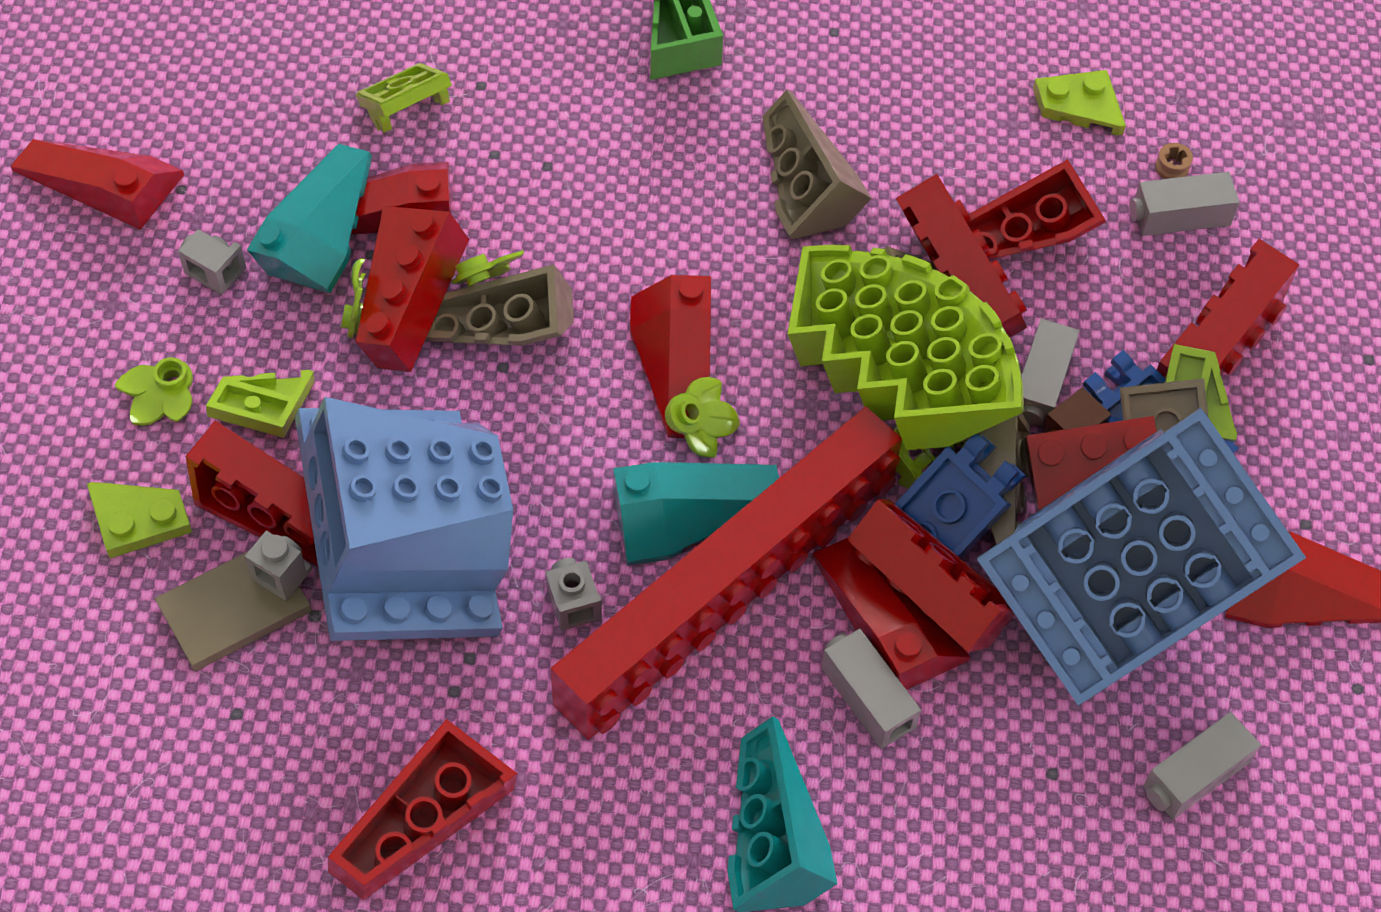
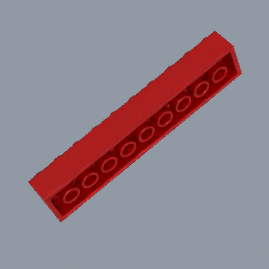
M865 406L550 668L553 706L587 740H590L598 732L604 734L609 731L619 720L620 713L629 705L637 706L649 696L652 686L662 677L668 679L676 674L684 664V659L695 649L698 652L705 649L715 638L717 630L726 623L732 625L737 622L745 613L747 605L757 596L760 599L766 597L775 588L778 578L787 571L793 573L799 569L806 561L808 553L817 545L820 547L827 545L836 535L839 526L847 520L850 522L856 520L864 512L867 503L876 495L882 497L890 491L896 482V467L901 459L899 457L902 443L901 436Z

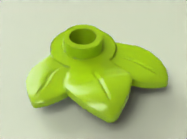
M524 250L504 255L488 262L485 254L463 261L455 266L459 275L451 280L454 285L467 282L468 287L487 279L501 276L511 270L509 263L522 257Z
M362 258L358 259L352 268L351 279L354 289L353 305L345 304L341 328L348 329L347 337L349 338L357 335L363 308L360 298L366 273L359 275L360 268L365 261Z
M164 358L155 366L138 365L123 374L115 383V388L118 391L134 397L130 410V421L133 425H151L159 421L164 415L171 421L179 422L189 413L193 403V398L189 391L193 382V374L189 365L178 358ZM172 377H178L174 381L167 382Z
M712 377L699 378L692 381L686 393L674 396L665 410V419L668 426L673 431L684 434L689 448L695 454L707 458L716 457L718 451L717 438L733 434L740 426V419L736 410L727 402L720 401L722 382ZM685 408H686V410L688 411L689 418L687 417V415H686V413H685Z

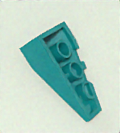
M337 144L269 213L247 248V251L267 275L326 293L332 292L350 259L352 249L349 246L352 229L357 227L359 219L356 215L358 200L364 195L372 155L369 151Z
M652 462L613 468V493L627 566L668 560L681 554L682 549L698 541H704L779 479L777 465Z
M772 716L743 736L740 743L736 788L742 791L740 814L733 816L732 830L738 833L736 854L729 856L727 868L733 910L737 912L804 906L838 884L829 841L780 721Z

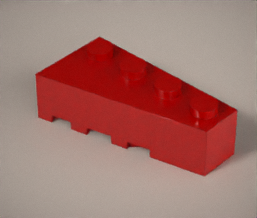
M938 174L898 196L896 200L936 270L948 277L954 275L967 284L969 290L984 303L987 302L998 315L1009 337L1028 328L1021 315L1027 311L1023 301L1016 290L1008 293L1003 284L1008 280L1004 270L997 259L990 263L985 254L990 249L978 229L974 232L971 231L966 223L971 220L967 210L960 199L956 202L953 201Z
M383 206L356 337L358 346L379 369L412 371L454 276L455 266L459 264L466 249L469 238L448 211Z
M1258 239L1250 249V255L1245 268L1240 264L1235 267L1219 296L1214 294L1199 314L1196 325L1190 323L1174 344L1215 352L1221 376L1224 372L1230 376L1242 361L1243 355L1241 353L1245 348L1253 350L1264 336L1266 330L1263 328L1269 322L1275 325L1284 314L1287 305L1283 301L1300 264L1263 240ZM1174 344L1160 360L1156 369L1165 378L1167 377Z
M215 420L185 456L194 505L255 536L261 537L265 531L273 535L286 536L301 548L304 560L318 566L304 477Z
M877 499L847 539L856 548L854 554L870 567L876 566L887 577V582L893 588L907 595L918 605L924 614L934 620L967 652L989 648L1015 616L993 584L889 499Z
M446 719L328 856V873L362 900H365L511 793L515 788L518 773Z

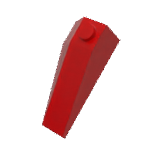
M33 139L10 166L12 171L140 230L184 176L183 170L150 155Z
M1068 159L969 213L971 220L966 222L972 232L978 229L990 249L985 252L989 260L1071 242L1106 223L1104 216Z
M449 162L409 164L367 178L364 195L359 198L356 215L359 218L357 227L352 229L351 234L378 233L383 206L448 211L451 213Z
M670 275L631 296L630 336L639 353L644 374L647 375L653 392V399L668 438H685L684 434L673 431L666 422L665 410L670 400L676 395L686 393L692 381L710 377L711 276ZM685 408V413H686L687 417L689 418L688 411H687L686 408Z
M1288 531L1306 558L1228 608L1225 613V618L1265 628L1282 627L1284 623H1306L1307 626H1320L1322 622L1346 621L1348 624L1381 623V570Z
M848 538L812 554V558L856 631L858 629L862 630L906 690L970 660L967 651L934 620L924 614L918 605L907 595L893 588L887 582V577L876 566L870 567L854 554L856 548L847 540Z

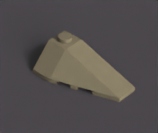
M787 89L762 117L767 152L773 155L775 170L770 174L772 184L776 185L778 189L779 199L775 201L776 213L789 237L798 239L846 226L872 198L858 174L796 96Z
M553 264L447 292L425 341L524 346L559 337L574 323L572 288Z
M1022 413L979 433L997 447L985 460L978 463L991 477L1005 460L1010 464H1015L1026 477H1029L1024 438L1030 435V425ZM969 438L960 441L961 445H965ZM1023 481L1003 496L1011 506L991 527L996 545L1012 535L1017 526L1022 523L1017 522V515L1023 514L1026 511L1027 497Z

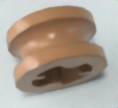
M1180 143L1165 144L1160 149L1155 164L1157 173L1164 179L1186 177L1193 161L1192 152L1188 147ZM1175 159V163L1179 161L1180 165H1174L1173 160L1171 162H1168L1167 160Z

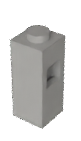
M1230 172L1139 182L1135 197L1130 200L1129 207L1131 218L1134 222H1138L1141 235L1147 236L1230 226L1240 201Z
M1041 318L1022 373V414L1030 426L1044 427L1047 414L1055 408L1079 335V329Z
M861 629L848 636L845 633L840 634L827 643L823 653L821 669L880 749L917 728L921 714L920 707Z
M1229 712L1151 770L1143 785L1147 797L1156 809L1165 811L1174 820L1248 765L1261 747V744L1235 715Z

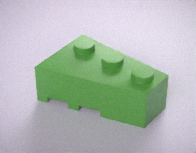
M654 0L650 80L722 65L723 33L710 0Z

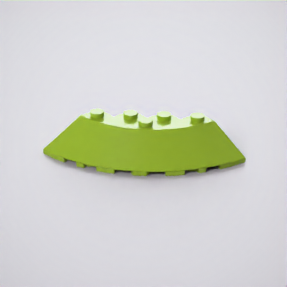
M850 245L802 246L787 333L800 366L823 364L834 393L858 391L864 407H868L881 420L895 419L906 450L949 447L1023 413V382L1019 361L1012 341L1004 330L1001 320L987 302L984 303L969 290L967 284L954 275L948 277L932 269L931 263L907 254L903 258L887 255L886 250L873 247L871 252L852 251Z

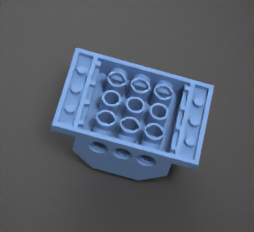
M324 397L320 408H298L295 422L330 641L498 637L503 627L495 590L508 570L513 519V505L498 435L479 423H462L460 411L386 410Z
M1199 408L1167 431L1163 432L1160 429L1020 523L1012 535L980 555L977 560L1079 706L1306 557L1202 408Z

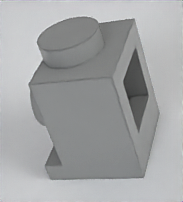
M199 229L194 234L187 236L178 250L184 273L221 295L246 269L240 244L234 242L229 246L219 236L214 235L211 237Z
M265 531L245 555L252 580L285 601L289 599L312 571V565L303 560L302 550L293 540L286 536L273 535L268 531Z
M564 558L555 562L551 567L552 570L545 572L546 588L560 630L564 631L602 620V600L595 587L587 561L576 563L574 558Z

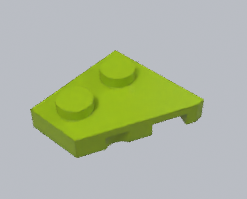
M1107 70L1035 79L1033 90L1042 117L1056 121H1069L1073 125L1089 128L1090 123L1112 128L1111 134L1119 136L1124 134L1126 124Z
M1174 344L1165 383L1204 378L1209 420L1223 440L1236 443L1237 432L1233 423L1216 353Z
M300 370L301 377L276 379L275 372L262 373L252 377L243 375L222 377L206 404L207 417L284 438L295 419L298 408H301L315 383L314 371Z
M101 482L87 483L109 558L192 533L179 490Z

